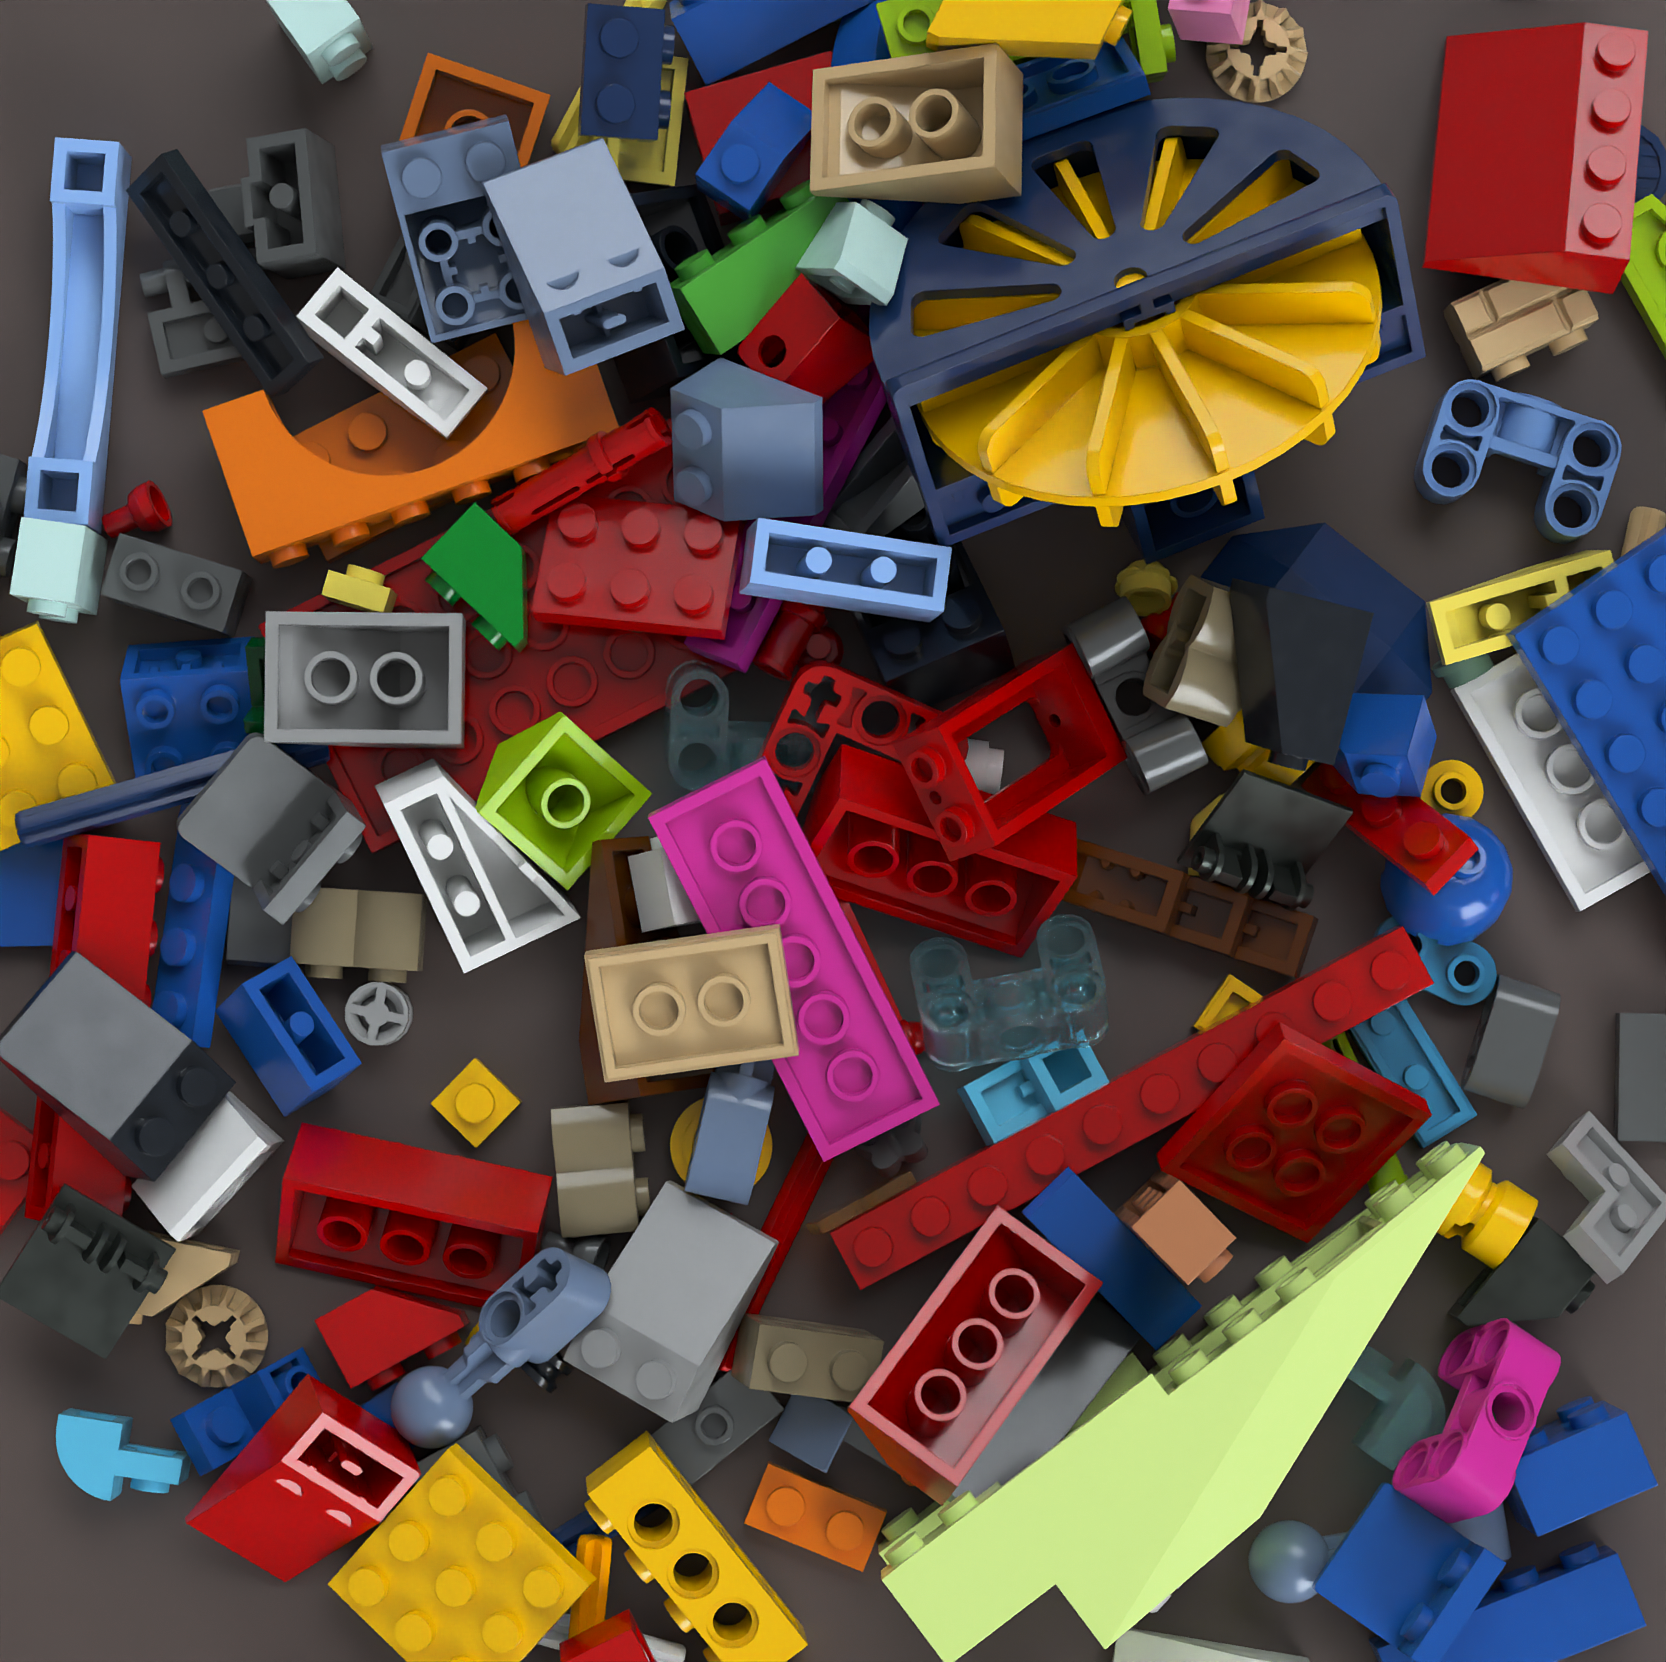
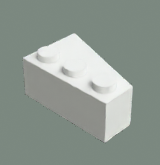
M430 759L375 785L464 973L581 918L564 892L524 852L477 812L475 808L476 802L434 759Z

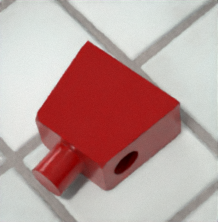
M802 273L742 341L737 351L740 358L750 369L822 397V404L874 361L868 325L849 304L844 303Z

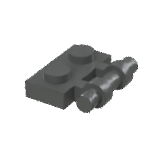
M256 247L247 248L257 261ZM174 259L163 261V268L140 273V281L146 298L169 293L171 308L147 313L160 372L165 379L244 360L204 301L193 302L191 287L193 286ZM259 265L263 271H264V270H268V269L262 267L261 265Z

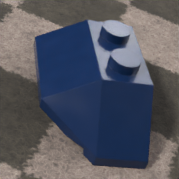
M1325 522L1234 535L1200 576L1227 587L1231 586L1232 578L1374 613L1353 693L1424 695L1425 700L1432 694L1425 601Z

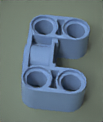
M1467 379L1453 385L1437 402L1415 466L1414 481L1417 490L1423 498L1436 504H1448L1455 502L1474 487L1479 478L1485 457L1489 458L1492 454H1498L1537 467L1536 474L1545 476L1535 506L1534 521L1536 528L1549 541L1567 544L1586 535L1596 527L1600 520L1621 457L1622 445L1615 429L1602 420L1564 409L1549 400L1537 396L1512 392L1480 380ZM1465 397L1475 401L1481 412V421L1478 426L1464 427L1457 423L1451 411L1452 401L1455 398ZM1588 437L1598 444L1601 451V462L1597 467H1586L1577 461L1573 452V444L1576 438ZM1448 457L1459 465L1462 473L1459 486L1448 488L1437 483L1431 471L1432 462L1435 458ZM1557 497H1570L1578 503L1582 512V519L1578 527H1565L1557 521L1553 512L1554 502Z

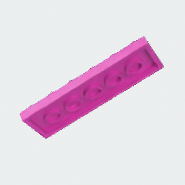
M763 756L649 813L648 819L707 934L780 924L800 1051L799 1056L771 1060L823 1162L940 1105L938 1097L766 757Z

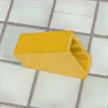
M943 0L927 31L926 47L938 52L997 43L1007 56L1095 60L1104 42L1113 46L1117 45L1133 10L1123 6L1125 0Z

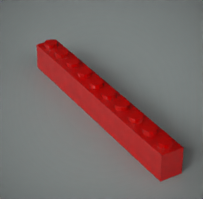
M1396 925L1109 1079V1082L1061 1109L1045 1115L995 1144L976 1150L836 1225L831 1230L830 1235L859 1289L862 1290L982 1226L997 1205L1008 1212L1038 1196L1067 1167L1077 1175L1197 1111L1279 1022L1322 1044L1433 985L1434 982L1405 928Z

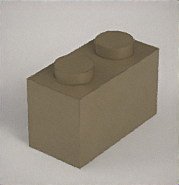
M745 1313L739 1325L731 1376L749 1389L853 1402L879 1367L884 1341L860 1328Z

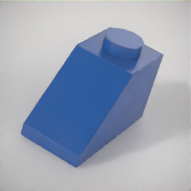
M768 82L730 122L696 172L697 190L744 221L757 215L810 139L812 110Z
M1353 693L1335 764L1332 766L1358 794L1374 795L1383 798L1392 796L1421 797L1437 738L1424 695Z

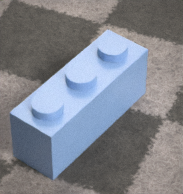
M757 518L747 529L739 594L931 622L944 612L952 547Z

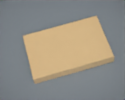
M780 924L585 952L584 959L605 1082L799 1056L800 1050Z

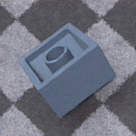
M721 357L670 388L674 501L722 521L811 516L823 510L822 397Z

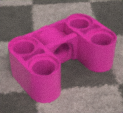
M1500 1318L1458 1334L1446 1348L1438 1366V1376L1440 1379L1459 1391L1442 1434L1421 1439L1404 1453L1393 1474L1392 1485L1394 1489L1445 1523H1455L1486 1515L1499 1507L1508 1496L1514 1484L1517 1466L1531 1431L1536 1425L1538 1413L1548 1388L1559 1371L1561 1364L1559 1353L1507 1318ZM1492 1412H1494L1495 1415H1496V1421H1495V1419H1494V1417H1493V1413H1492Z

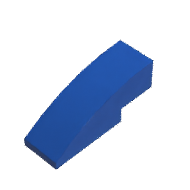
M1069 1167L1022 1211L1059 1251L1103 1282L1098 1290L1100 1294L1156 1351L1202 1307L1190 1292Z

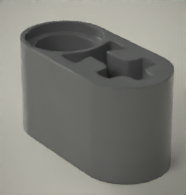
M1497 974L1494 988L1486 998L1461 1079V1089L1524 1109L1531 1098L1558 1016L1561 994Z

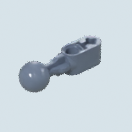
M771 1059L716 1067L715 1072H711L689 1161L684 1191L748 1205L775 1086H771L775 1070Z
M550 1247L540 1251L488 1298L479 1316V1331L470 1338L469 1344L463 1348V1355L448 1369L441 1366L420 1367L411 1371L400 1380L393 1392L390 1405L391 1418L399 1434L409 1443L425 1449L442 1448L458 1440L465 1433L472 1419V1395L485 1383H498L512 1369L521 1367L527 1361L535 1364L548 1361L602 1313L611 1293V1282L608 1274L603 1269L562 1249Z
M1503 1502L1489 1514L1455 1523H1446L1470 1541L1489 1550L1504 1561L1512 1557ZM1296 1520L1274 1522L1261 1530L1251 1544L1248 1566L1252 1580L1263 1594L1275 1601L1291 1604L1306 1601L1317 1594L1313 1589V1582L1348 1532L1321 1536L1316 1529L1304 1522Z

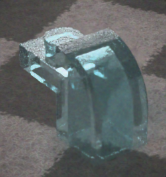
M1366 1345L1347 1378L1379 1400L1351 1442L1394 1472L1401 1457L1414 1443L1421 1439L1442 1434L1445 1426L1444 1401L1435 1380L1416 1361L1407 1357L1393 1378L1387 1373L1394 1362L1369 1345Z

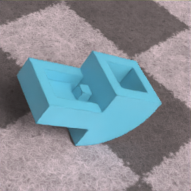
M1077 1025L1003 1063V1065L957 1089V1092L986 1146H990L1045 1115L1061 1109L1109 1082L1080 1026Z
M69 1408L58 1414L56 1447L65 1472L79 1488L102 1500L111 1501L121 1494L124 1477L132 1478L130 1485L132 1489L152 1493H168L170 1484L179 1485L188 1479L191 1459L185 1451L129 1443L133 1422L132 1417Z

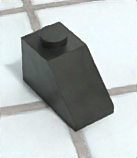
M1533 1216L1522 1237L1503 1262L1494 1269L1486 1265L1447 1313L1458 1322L1467 1326L1487 1324L1500 1318H1507L1512 1322L1558 1318L1564 1310L1570 1314L1574 1313L1588 1299L1595 1288V1284L1590 1279L1596 1272L1579 1256L1578 1252L1568 1241L1543 1220Z

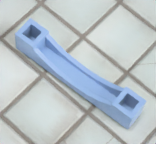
M55 137L50 191L53 216V268L49 340L38 427L32 456H29L24 517L84 525L97 534H101L129 199L126 190L130 187L132 157L120 142Z

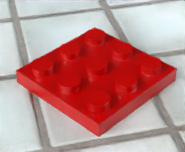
M1279 1022L1156 1155L1162 1172L1291 1236L1309 1243L1432 1114L1425 1098Z

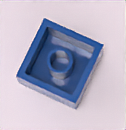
M1587 1396L1558 1408L1556 1413L1559 1419L1539 1428L1534 1427L1517 1466L1514 1484L1506 1497L1516 1522L1539 1537L1658 1486L1627 1412L1603 1400L1594 1403L1592 1396Z

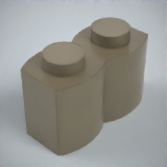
M1191 574L1180 589L1172 607L1167 635L1157 647L1149 664L1144 681L1143 695L1166 709L1227 727L1237 712L1242 709L1230 587Z
M320 888L318 895L308 908L300 913L294 912L292 914L290 956L293 957L296 963L305 964V977L343 979V968L345 966L369 968L368 981L406 983L407 971H423L427 895Z
M630 1100L594 1105L582 1104L553 1107L551 1109V1126L562 1238L635 1231L640 1224V1216H645L651 1206L649 1178H637L634 1152L646 1151L643 1113L631 1114Z

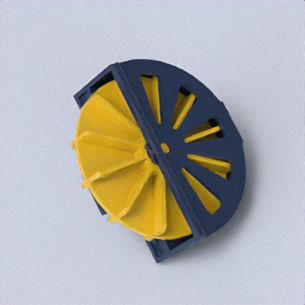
M1166 98L1129 102L1022 141L1021 196L962 204L926 202L914 214L901 232L903 236L908 238L894 295L887 306L871 302L869 317V335L873 358L910 471L918 485L932 532L938 545L947 547L1055 503L1073 506L1096 507L1102 527H1117L1122 517L1146 565L1264 519L1265 516L1254 470L1285 453L1303 439L1316 445H1324L1335 434L1332 413L1349 395L1356 384L1426 357L1399 205L1387 183L1381 184L1365 161L1351 148L1316 125L1269 107L1213 98Z

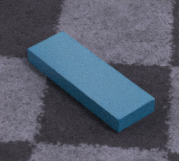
M1406 999L1347 1030L1373 1072L1426 1099L1432 1116L1412 1135L1420 1148L1424 1149L1477 1116L1476 1111Z

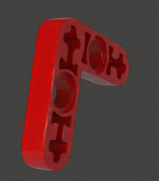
M823 660L809 662L801 667L794 676L756 760L765 756L776 775L784 780L799 782L795 790H792L785 783L781 787L797 818L836 733L901 761L893 743L908 733L911 714L915 713L922 716L915 723L916 728H919L943 712L832 662ZM824 676L832 678L831 686L833 691L838 694V697L834 702L824 699L815 714L817 723L826 724L823 732H819L804 720L789 718L793 709H796L805 717L811 705L810 693L804 689L808 681L819 684ZM886 701L894 705L898 710L897 724L887 734H871L862 725L863 711L873 702ZM787 734H803L812 743L811 757L801 766H786L776 757L777 743ZM968 738L957 744L964 761L969 750Z

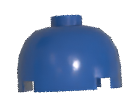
M1445 813L1441 815L1471 837L1479 848L1475 854L1434 896L1386 858L1385 869L1381 873L1380 888L1387 910L1407 932L1414 936L1421 933L1428 938L1437 939L1436 944L1452 946L1473 941L1498 920L1512 893L1513 867L1506 847L1490 828L1471 817Z

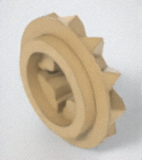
M1263 0L1249 4L1242 45H1248L1257 27H1261V35L1264 36V46L1274 48V51L1280 52H1276L1275 55L1265 56L1262 65L1259 67L1258 76L1253 75L1254 65H1251L1249 54L1240 53V49H1230L1238 48L1240 44L1207 42L1206 44L1207 66L1217 85L1230 96L1252 103L1271 101L1287 93L1299 80L1308 55L1303 27L1296 23L1286 8H1278L1266 4Z
M209 1285L194 1290L178 1301L165 1324V1351L176 1366L178 1374L185 1376L201 1387H229L243 1380L256 1370L267 1349L268 1327L262 1310L249 1295L231 1286ZM234 1316L236 1321L230 1326L231 1330L225 1338L231 1345L229 1349L236 1357L234 1358L229 1352L224 1353L219 1348L204 1352L199 1357L196 1352L201 1348L200 1344L204 1341L206 1335L200 1328L202 1325L195 1318L198 1317L202 1322L207 1321L210 1325L216 1326Z

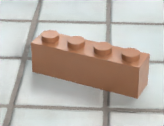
M1157 1170L1114 1212L1147 1249L1173 1275L1187 1285L1196 1277L1204 1284L1207 1283L1233 1257L1226 1248L1236 1237L1181 1180L1160 1170Z

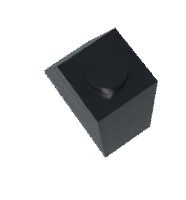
M1232 578L1229 591L1245 742L1269 749L1270 753L1267 762L1279 766L1306 771L1308 760L1334 765L1374 613Z

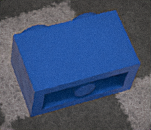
M292 956L242 983L215 1010L284 1117L334 1089L362 1064Z

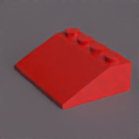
M1582 22L1446 37L1422 268L1600 293H1614L1630 261L1648 31Z

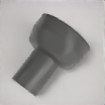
M549 1231L544 1239L542 1250L556 1247L605 1270L611 1249V1238L600 1234L580 1236L576 1240L570 1237L562 1238L561 1234Z

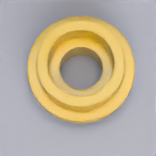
M1445 760L1428 769L1421 797L1419 798L1440 814L1450 813L1472 817L1482 803L1483 784L1478 773L1470 765L1458 760ZM1446 780H1455L1462 786L1463 796L1456 804L1448 803L1441 795V787Z

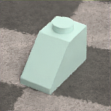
M862 199L860 204L857 202H838L795 268L846 304L871 305V302L878 305L887 306L894 295L908 238L891 227L895 222V218L876 203L867 199Z

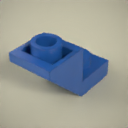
M303 1347L170 1419L199 1476L237 1457L307 1374L321 1382Z

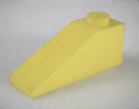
M1611 550L1581 551L1529 566L1426 602L1442 665L1452 664L1513 646L1506 636L1507 633L1613 563Z

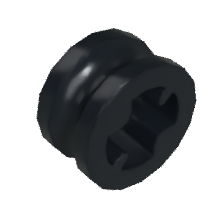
M560 1352L556 1353L546 1362L535 1364L527 1361L521 1366L526 1374L549 1393H552L557 1388L555 1381L559 1375L565 1374L568 1376L574 1370L570 1363L563 1360L564 1356Z

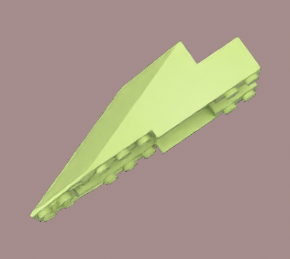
M1448 1141L1437 1145L1417 1161L1416 1165L1420 1169L1419 1172L1400 1185L1396 1180H1393L1383 1186L1364 1202L1367 1207L1365 1210L1309 1248L1292 1262H1289L1286 1256L1283 1255L1266 1266L1254 1277L1259 1287L1241 1301L1232 1294L1215 1305L1203 1316L1209 1325L1188 1340L1181 1333L1164 1344L1152 1355L1158 1364L1148 1372L1134 1353L1130 1352L1066 1436L1002 1486L997 1481L976 1498L968 1490L951 1502L947 1500L943 1506L935 1501L918 1515L912 1508H908L891 1520L881 1530L886 1539L878 1545L879 1554L887 1564L881 1570V1580L942 1661L955 1662L1055 1584L1103 1648L1107 1649L1257 1521L1485 1155L1481 1146L1462 1142L1450 1145Z

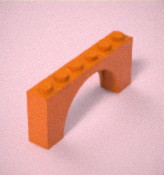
M528 319L513 323L515 337L513 371L504 399L493 419L472 443L456 455L430 468L399 475L362 474L340 468L314 455L290 434L279 417L272 399L264 390L205 409L202 412L252 557L260 564L271 561L272 567L276 569L307 559L310 556L307 548L332 540L334 547H343L359 542L370 536L369 526L393 519L395 526H403L422 520L431 515L429 506L453 498L455 505H463L480 500L492 493L490 484L514 476L516 484H522L527 479L550 467L551 463L563 458L565 459L579 451V449L587 445V439L599 431L608 433L618 428L619 425L598 365L589 366L566 376L546 369Z

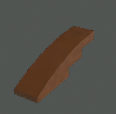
M1078 838L1077 878L1061 900L1295 979L1300 977L1319 920L1315 916L1297 910L1289 911L1282 908L1281 905L1252 898L1248 893L1241 894L1235 892L1232 888L1213 882H1206L1183 871Z

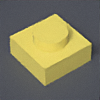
M348 564L346 574L328 570L321 593L328 601L364 612L392 613L397 594L391 588L383 586L385 575L352 564Z

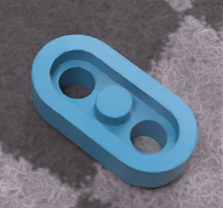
M1393 916L1389 917L1379 925L1373 938L1396 925L1400 926ZM1421 933L1414 936L1418 941L1417 952L1434 982L1433 985L1423 989V991L1453 1005H1473L1484 1000L1491 993L1496 982L1497 971L1495 962L1486 949L1472 941L1446 946L1436 944L1437 939L1428 938ZM1462 961L1469 962L1475 969V979L1468 986L1460 985L1454 977L1455 967Z

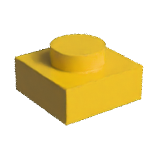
M474 1058L430 1104L475 1148H478L522 1101L478 1058Z

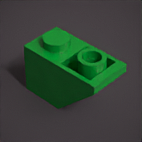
M474 502L421 558L433 570L426 577L425 581L451 606L460 598L469 604L479 614L471 625L496 649L500 650L508 642L520 653L528 644L526 553L504 529Z

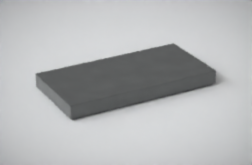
M1095 1295L947 1500L951 1502L968 1490L976 1498L997 1481L1002 1486L1059 1443L1141 1338V1335L1134 1327Z

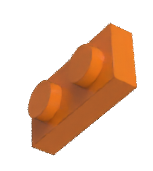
M768 1461L745 1517L744 1524L863 1572L887 1514V1509Z

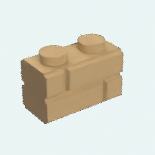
M1501 279L1451 302L1443 311L1444 317L1456 342L1460 346V351L1472 376L1476 380L1492 373L1495 382L1505 380L1529 368L1531 365L1527 356L1549 346L1553 356H1556L1586 342L1588 337L1584 329L1589 328L1599 319L1598 312L1586 290Z

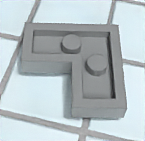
M1588 1111L1569 1126L1546 1155L1561 1170L1565 1178L1572 1182L1590 1202L1563 1237L1599 1277L1608 1284L1627 1270L1666 1219V1194L1595 1116Z

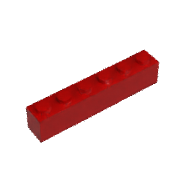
M77 834L64 838L49 977L71 951H77L144 1004L151 1007V990L146 983L149 957L154 954L158 941V928L153 920L155 894L162 887L165 871L163 859L159 856L160 842ZM37 1096L24 1217L40 1221L64 1183L122 1217L123 1212L128 1209L131 1200L132 1186L129 1176H124Z

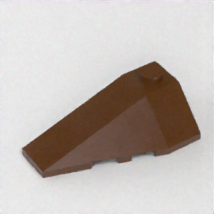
M649 836L603 839L592 842L585 952L680 938L676 927L643 933L641 930L628 856L651 851ZM584 959L579 1046L588 1105L707 1088L710 1074L715 1072L716 1067L612 1082L604 1081Z

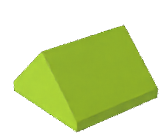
M558 712L497 745L475 808L484 819L568 891L591 865L592 842L614 839L649 799L652 793L562 712Z

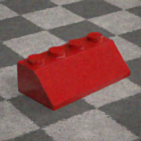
M841 744L817 783L802 828L837 898L1020 958L1028 950L1077 878L1076 822L1047 812L997 846L950 862L902 763L845 744ZM979 790L983 800L993 795Z
M302 1122L282 1181L275 1263L482 1308L493 1293L539 1253L553 1177L529 1172L524 1169H515L469 1159L460 1155L446 1154L399 1142L386 1141Z
M997 1205L848 1407L847 1411L889 1467L943 1506L1080 1317L1103 1282Z

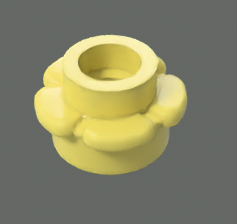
M1144 560L1135 561L1117 575V583L1115 584L1117 595L1120 597L1126 596L1138 616H1148L1150 613L1161 614L1171 605V595L1178 588L1176 578L1170 576L1169 570L1164 568L1161 563L1155 561L1146 565Z

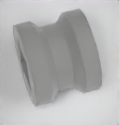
M370 982L358 987L350 995L345 1006V1021L349 1031L358 1041L368 1045H389L399 1041L409 1031L413 1022V1006L409 996L400 987L385 982Z

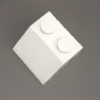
M229 1091L157 1180L152 1182L137 1179L132 1188L166 1231L175 1240L180 1242L197 1236L284 1140Z

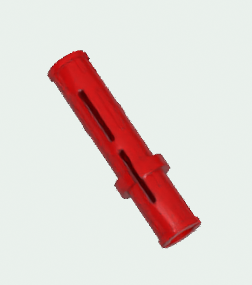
M650 407L632 418L631 421L608 433L599 431L587 439V445L579 449V451L556 462L517 487L493 498L491 504L494 507L491 509L496 521L509 535H514L535 520L560 508L594 486L600 485L606 480L610 482L620 480L628 474V468L636 464V462L672 444L673 441L670 437L672 434L667 422L659 411Z

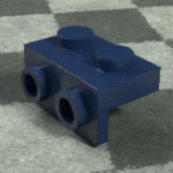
M591 3L585 5L578 136L637 140V142L651 143L658 140V129H668L671 94L670 91L661 90L662 64H672L675 30L674 26L664 25L665 9Z

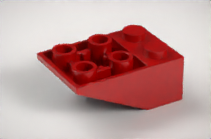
M307 1374L185 1517V1522L286 1583L379 1524L422 1473L409 1442L395 1428Z

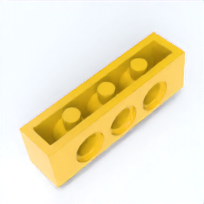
M647 1430L586 1477L587 1493L590 1497L584 1503L587 1511L606 1534H609L614 1529L617 1530L630 1547L624 1552V1555L637 1575L646 1584L655 1578L669 1595V1598L663 1603L678 1626L685 1633L695 1628L709 1645L703 1650V1654L708 1662H787L808 1646L802 1624ZM647 1504H660L669 1510L668 1518L657 1527L648 1528L641 1526L634 1519L638 1510ZM686 1554H701L709 1560L705 1570L696 1576H683L674 1570L676 1562ZM727 1603H739L748 1609L743 1620L734 1625L720 1624L714 1619V1615L721 1606Z

